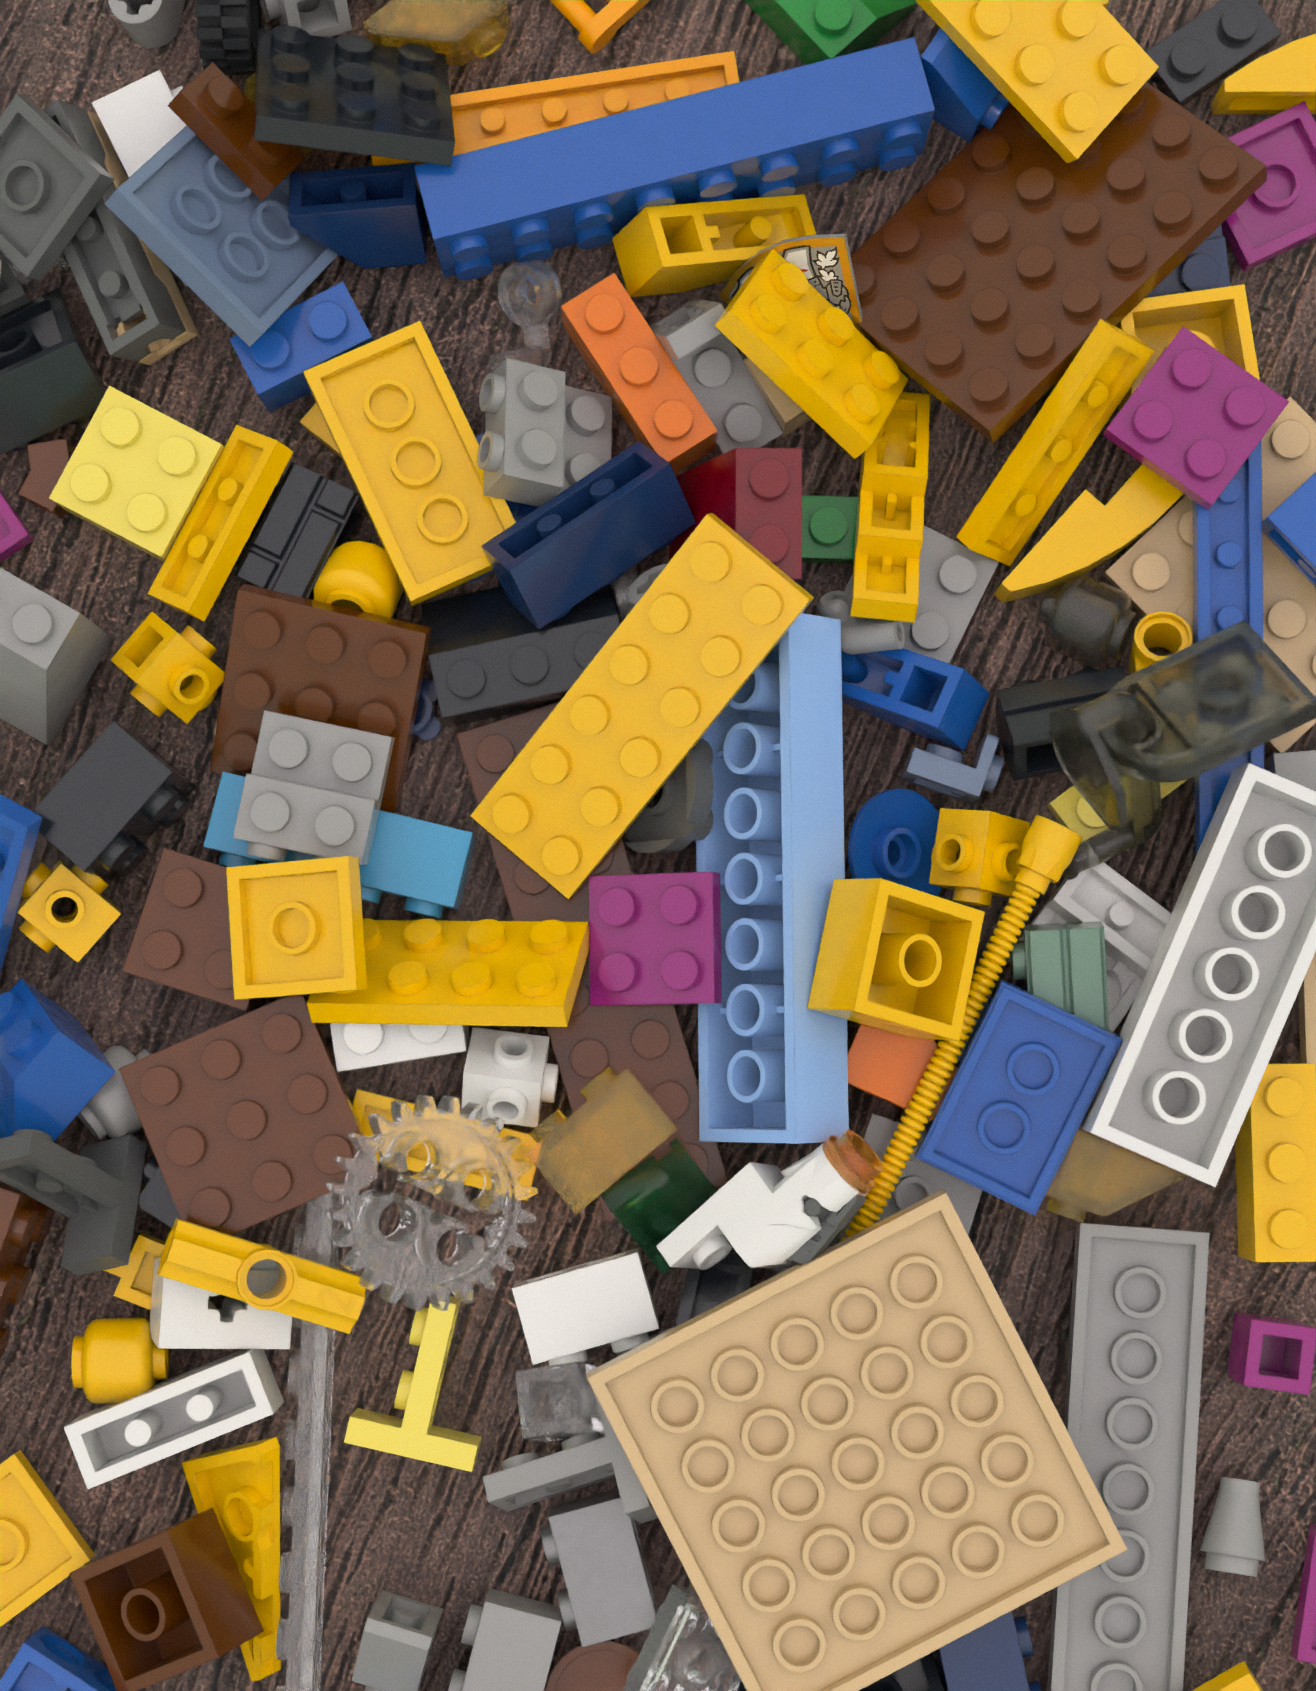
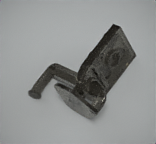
M1245 620L1130 674L1117 682L1105 695H1101L1083 705L1059 708L1050 712L1049 720L1053 747L1062 769L1108 827V829L1081 841L1070 865L1062 873V876L1066 879L1072 880L1078 876L1079 872L1098 866L1147 842L1153 837V834L1160 827L1163 817L1160 782H1177L1198 776L1316 718V697Z

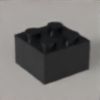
M112 721L32 812L42 816L39 833L81 870L113 880L118 873L122 877L129 875L143 861L149 852V848L144 844L160 825L168 829L184 815L192 802L187 795L196 785L140 736Z

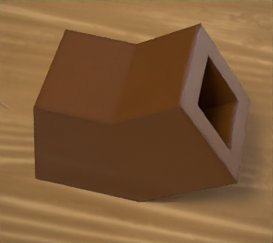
M66 438L29 444L27 449L31 471L18 494L27 502L63 519L66 510L49 499L70 460L75 447Z

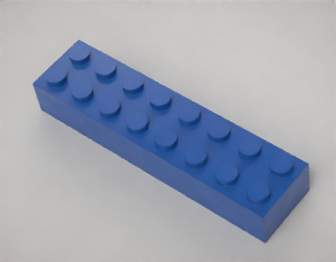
M915 37L455 155L452 158L451 166L424 163L414 166L444 278L456 275L459 280H472L491 273L493 266L513 260H517L522 265L542 262L554 254L553 250L578 244V247L581 249L603 246L611 242L614 234L619 233L645 207L792 195L796 191L795 187L818 181L824 187L845 183L856 176V171L880 166L882 171L901 169L912 164L917 159L916 156L923 154L935 108Z

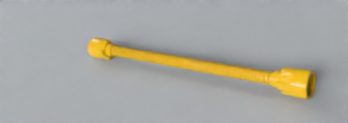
M1035 815L1023 840L1021 853L1015 863L1021 867L1014 880L1017 883L1015 886L1017 891L1012 892L1014 898H1009L1008 903L1010 906H1005L1004 910L1006 913H1002L1000 916L1002 921L997 922L999 928H995L993 930L995 936H990L989 938L992 943H987L986 948L988 950L983 951L982 956L984 958H980L978 961L980 966L975 967L977 973L972 974L973 981L970 984L960 1040H943L938 1042L940 1048H935L934 1053L936 1056H931L932 1064L928 1063L926 1067L929 1070L923 1072L925 1079L921 1078L919 1080L921 1086L915 1088L917 1094L913 1093L912 1095L914 1101H909L908 1106L910 1109H905L904 1113L906 1116H902L900 1119L903 1123L897 1125L899 1131H894L893 1136L895 1139H890L889 1143L891 1146L886 1147L888 1153L882 1155L884 1161L878 1163L880 1169L877 1168L875 1170L876 1176L871 1178L873 1184H868L871 1191L865 1196V1203L858 1210V1214L854 1215V1221L849 1222L850 1229L845 1230L847 1237L843 1236L841 1241L880 1221L881 1217L879 1214L884 1213L882 1207H886L888 1205L886 1199H891L892 1194L889 1192L895 1191L894 1184L899 1183L897 1177L902 1176L903 1172L901 1169H905L907 1166L904 1162L910 1160L908 1154H913L914 1149L912 1146H917L918 1142L916 1139H920L922 1136L919 1132L925 1130L923 1124H927L929 1122L927 1116L933 1114L930 1109H935L936 1103L934 1102L939 1101L940 1096L938 1094L943 1093L944 1089L942 1086H946L948 1083L945 1079L951 1077L949 1071H954L955 1066L953 1063H958L959 1059L957 1056L962 1055L960 1049L966 1047L964 1041L969 1040L968 1033L971 1034L973 1032L972 1026L977 1024L975 1018H980L981 1014L979 1011H983L985 1008L983 1003L986 1004L988 1002L986 996H991L992 991L990 988H995L996 984L994 981L999 980L997 974L1003 972L1001 966H1005L1007 963L1005 958L1008 959L1010 957L1008 951H1013L1014 946L1012 943H1017L1018 939L1016 936H1020L1022 933L1019 929L1025 927L1023 921L1029 919L1027 913H1032L1033 909L1031 906L1036 905L1034 898L1038 899L1040 894L1044 895L1050 882L1058 883L1062 873L1070 865L1083 839L1081 835L1048 818Z

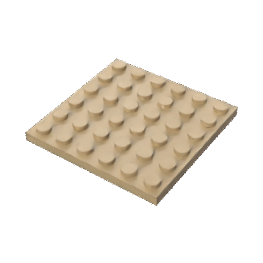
M943 1189L825 1249L822 1254L805 1264L798 1263L587 1372V1379L747 1691H859L1128 1550L957 1212Z

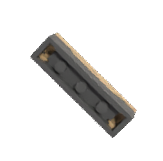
M57 99L44 108L43 111L114 178V181L63 250L64 255L109 355L151 365L196 337L199 333L169 267L104 204L128 177L99 116Z

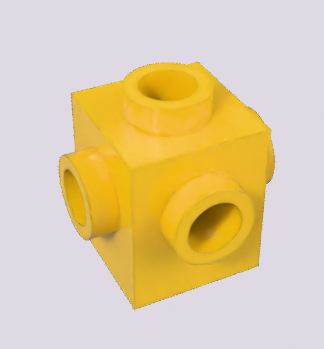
M153 612L147 616L111 658L115 665L137 683L130 692L132 696L159 718L169 709L186 724L190 722L198 711L203 710L213 701L218 688L224 682L225 672L210 660L217 651L212 644L189 625L181 634L177 633Z
M940 808L935 845L931 854L932 864L929 884L954 890L953 902L973 906L991 907L992 896L1014 898L1012 892L1017 891L1015 888L1017 883L1014 880L1021 868L1015 863L1021 853L1022 843L1029 830L1030 822L992 811Z
M61 859L52 869L40 863L26 878L21 895L24 900L20 903L17 913L26 919L19 929L30 940L47 953L57 945L77 963L121 915L119 908L101 894L109 885L99 876L84 872L76 864L71 869ZM61 897H69L76 902L75 909L68 915H58L52 910L55 900Z

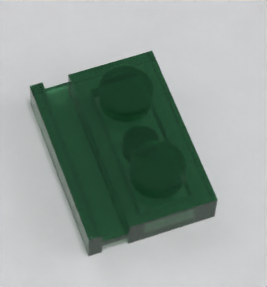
M678 1138L669 1143L673 1148V1151L659 1161L654 1156H651L638 1167L626 1172L619 1181L600 1194L613 1215L662 1274L672 1267L669 1266L656 1246L717 1192L716 1188Z

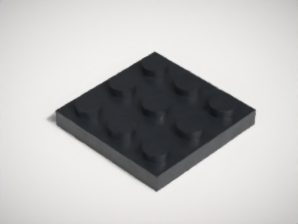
M288 25L277 26L273 30L258 28L255 51L254 140L451 166L455 137L446 54L436 53L430 47L415 43L403 44L399 48L377 45L367 38L351 34L341 35L336 39L313 36L301 28Z

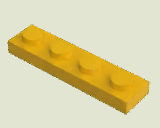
M1100 319L956 537L970 550L1011 566L1155 351L1138 338Z

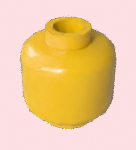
M359 540L345 542L332 551L314 585V600L391 618L404 589L385 549L377 544Z
M103 1318L92 1320L88 1324L84 1335L75 1336L73 1339L71 1361L73 1388H83L86 1398L94 1404H114L140 1395L155 1386V1380L168 1379L169 1348H158L151 1339L149 1321L145 1318Z

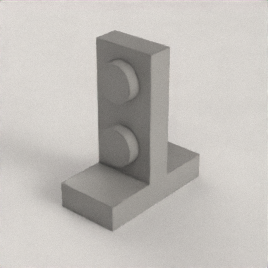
M693 298L649 326L718 431L716 441L718 453L722 455L734 448H760L783 434L735 345L714 326L725 310L722 304Z
M596 1395L595 1399L605 1437L600 1438L598 1433L577 1435L561 1443L563 1451L539 1458L538 1453L516 1455L501 1462V1471L483 1476L488 1502L507 1512L615 1477L625 1515L641 1524L658 1518Z

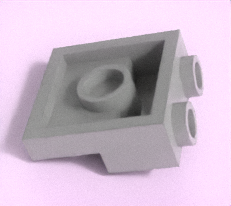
M506 358L493 373L486 375L479 395V407L481 411L486 412L485 434L481 439L477 455L478 467L484 470L483 495L540 507L611 459V396L566 386L564 371Z
M264 710L251 774L246 773L233 838L249 841L246 854L262 858L285 861L288 849L312 854V859L354 856L359 857V865H368L395 738Z

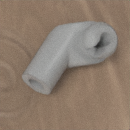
M840 590L828 592L818 601L817 609L821 616L841 620L842 652L854 655L897 650L904 647L905 631L902 621L882 619L868 621L866 618L850 616L851 597L846 592Z

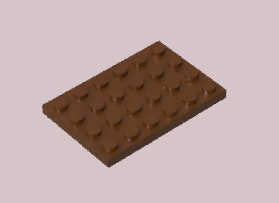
M1148 82L1138 90L1077 160L1066 163L1021 113L1010 104L992 130L985 127L851 255L863 315L862 323L856 324L862 330L865 337L879 351L888 354L899 368L989 441L994 443L1062 378L1100 319L1116 326L1267 181L1266 165Z

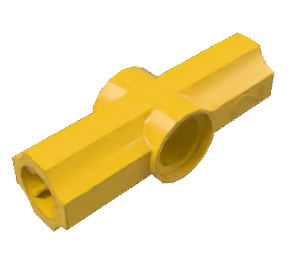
M178 1218L175 1219L173 1227L168 1233L157 1271L159 1276L246 1302L259 1310H272L350 1334L355 1322L359 1318L368 1282L366 1277L280 1251L269 1244L251 1242ZM260 1260H275L279 1268V1279L275 1286L264 1293L251 1292L246 1282L247 1273L251 1266Z

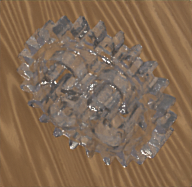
M420 1094L416 1097L413 1113L406 1102L395 1100L391 1102L393 1121L390 1122L382 1115L371 1113L368 1115V1120L373 1135L367 1137L351 1132L348 1137L353 1146L358 1150L355 1157L335 1156L333 1160L347 1174L343 1181L326 1183L328 1190L342 1195V1204L325 1210V1217L341 1221L344 1224V1228L329 1238L330 1242L338 1247L352 1246L353 1249L341 1262L342 1266L350 1271L366 1267L361 1275L359 1285L373 1291L383 1283L381 1299L395 1305L404 1294L406 1307L415 1311H421L428 1296L432 1307L441 1311H447L450 1303V1292H452L459 1301L471 1304L473 1303L472 1283L475 1282L481 1287L493 1291L496 1288V1284L490 1270L495 1266L509 1271L515 1269L512 1260L506 1254L509 1246L518 1248L528 1247L529 1242L518 1234L516 1230L519 1223L536 1221V1215L521 1209V1200L538 1194L537 1188L520 1184L519 1177L533 1167L532 1162L512 1159L510 1157L518 1149L522 1141L518 1137L509 1135L497 1139L505 1121L498 1117H488L481 1122L483 1106L480 1104L468 1102L460 1112L458 1097L443 1095L436 1108L432 1096ZM418 1142H423L428 1152L426 1166L416 1175L406 1176L399 1174L398 1181L413 1188L432 1193L435 1198L470 1212L477 1210L490 1215L498 1214L503 1210V1214L493 1218V1222L485 1226L487 1237L483 1240L481 1236L466 1232L467 1224L453 1217L432 1211L428 1206L406 1196L393 1192L389 1195L377 1190H367L359 1195V1190L370 1186L369 1182L374 1181L378 1177L377 1166L379 1163L376 1152H379V1161L383 1168L402 1173L408 1171L406 1160L410 1149ZM479 1168L483 1175V1188L478 1197L469 1202L464 1194L465 1179L470 1172ZM394 1201L400 1209V1223L393 1233L383 1236L379 1230L378 1223L380 1214ZM451 1229L464 1230L456 1232L457 1246L455 1252L450 1258L440 1262L437 1257L436 1247L442 1234Z

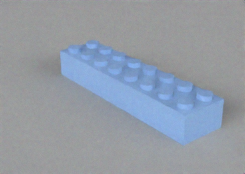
M802 613L701 737L709 743L713 752L711 765L714 784L711 806L713 827L705 839L696 840V872L720 873L722 1004H698L699 1141L799 1144L849 1141L847 1020L807 1008L834 879H845L841 620Z

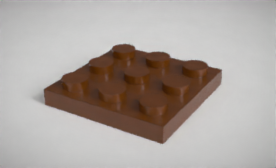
M244 584L237 592L210 771L220 774L227 772L246 777V773L251 774L264 710L395 738L380 810L395 813L400 806L432 628Z
M306 995L283 997L119 1068L181 1220L232 1235L379 1171L318 1023L311 1022Z

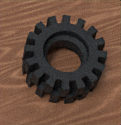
M197 0V5H194L195 17H197L198 23L196 35L197 40H200L199 55L200 59H202L203 70L213 62L225 75H255L258 28H263L261 25V16L263 14L260 1Z

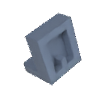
M988 733L983 737L971 767L961 764L964 756L953 749L937 744H927L925 751L914 748L907 758L900 780L972 805L980 797L982 790L992 793L998 781L1004 763V757L994 754L999 737Z

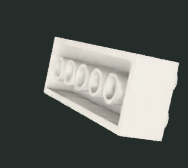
M1247 763L1232 771L1119 1036L1123 1040L1079 1129L1216 1187L1316 952V791L1251 763Z

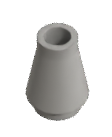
M1220 1478L1219 1492L1199 1550L1206 1552L1204 1569L1251 1577L1258 1576L1259 1561L1266 1562L1259 1503L1260 1483L1236 1478Z

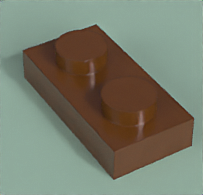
M213 62L179 91L168 105L261 201L305 159V156L294 145L254 140L255 105Z

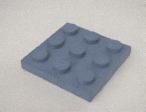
M187 125L121 184L104 203L249 347L338 255V253L290 226L288 218L290 174L261 201Z

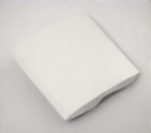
M1088 851L1064 879L1030 925L1102 922L1105 936L1109 1031L1114 1032L1133 1005L1172 913ZM1024 933L1018 941H1024ZM1010 951V957L1008 959L1005 958V960L1012 965V951Z

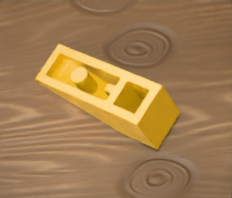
M805 194L649 206L636 215L612 238L627 293L630 297L680 293L730 280L735 271L760 250L786 239L816 235Z

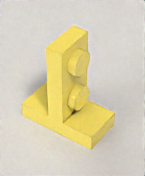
M436 1293L430 1300L429 1308L417 1307L409 1338V1344L420 1346L414 1372L403 1369L394 1408L405 1410L404 1417L400 1418L357 1408L349 1418L344 1443L469 1472L473 1471L477 1462L482 1436L432 1425L461 1298Z

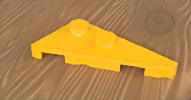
M277 1437L203 1453L181 1462L197 1513L199 1514L212 1507L215 1511L264 1630L240 1645L251 1681H259L281 1670L280 1445Z

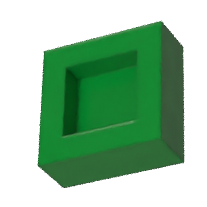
M802 495V562L853 564L858 497Z

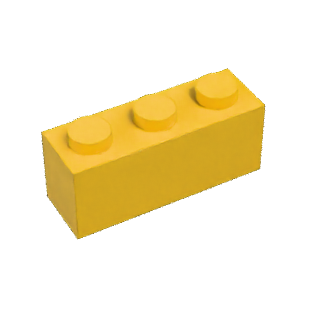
M1315 1063L1268 1064L1235 1140L1238 1256L1253 1262H1316Z

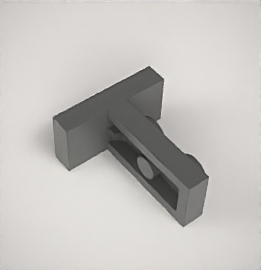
M21 1129L15 1131L12 1136L0 1139V1181L69 1218L60 1267L80 1276L128 1265L147 1148L146 1143L129 1134L81 1146L80 1154L75 1155L54 1143L53 1138L49 1134L39 1130Z

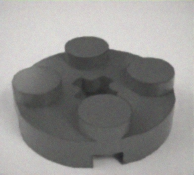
M701 738L663 784L661 799L654 796L625 831L626 837L631 841L625 842V844L632 850L647 854H674L685 849L693 840L700 841L709 835L713 827V813L711 810L714 789L711 768L713 752L706 740Z

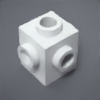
M473 1027L463 1072L461 1118L538 1128L542 1102L554 1103L558 1082L559 1065L547 1063L549 1037Z

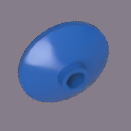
M890 789L870 798L858 812L849 835L848 863L852 879L882 878L938 896L943 887L929 884L932 864L931 854L935 845L939 812L934 805L921 794L908 789Z

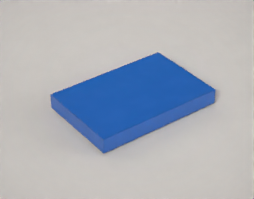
M1001 979L916 1152V1158L1035 1216L1123 1039L1113 1032Z

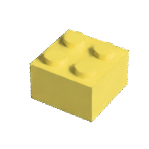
M109 386L49 499L67 512L164 562L220 457L224 446Z

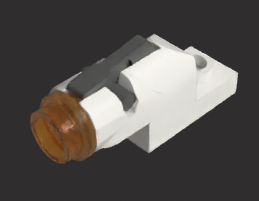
M851 1130L845 1131L840 1137L831 1135L812 1153L782 1171L776 1165L749 1162L656 1247L669 1266L677 1268L708 1269L724 1259L732 1247L750 1268L773 1269L785 1266L791 1260L800 1264L808 1263L825 1251L841 1229L846 1227L866 1200L865 1196L876 1186L875 1177L883 1171V1165L869 1144Z

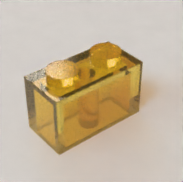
M608 1067L579 1091L587 1101L568 1118L558 1109L529 1133L537 1144L525 1154L576 1215L678 1130L676 1125L628 1068L616 1076L612 1069Z

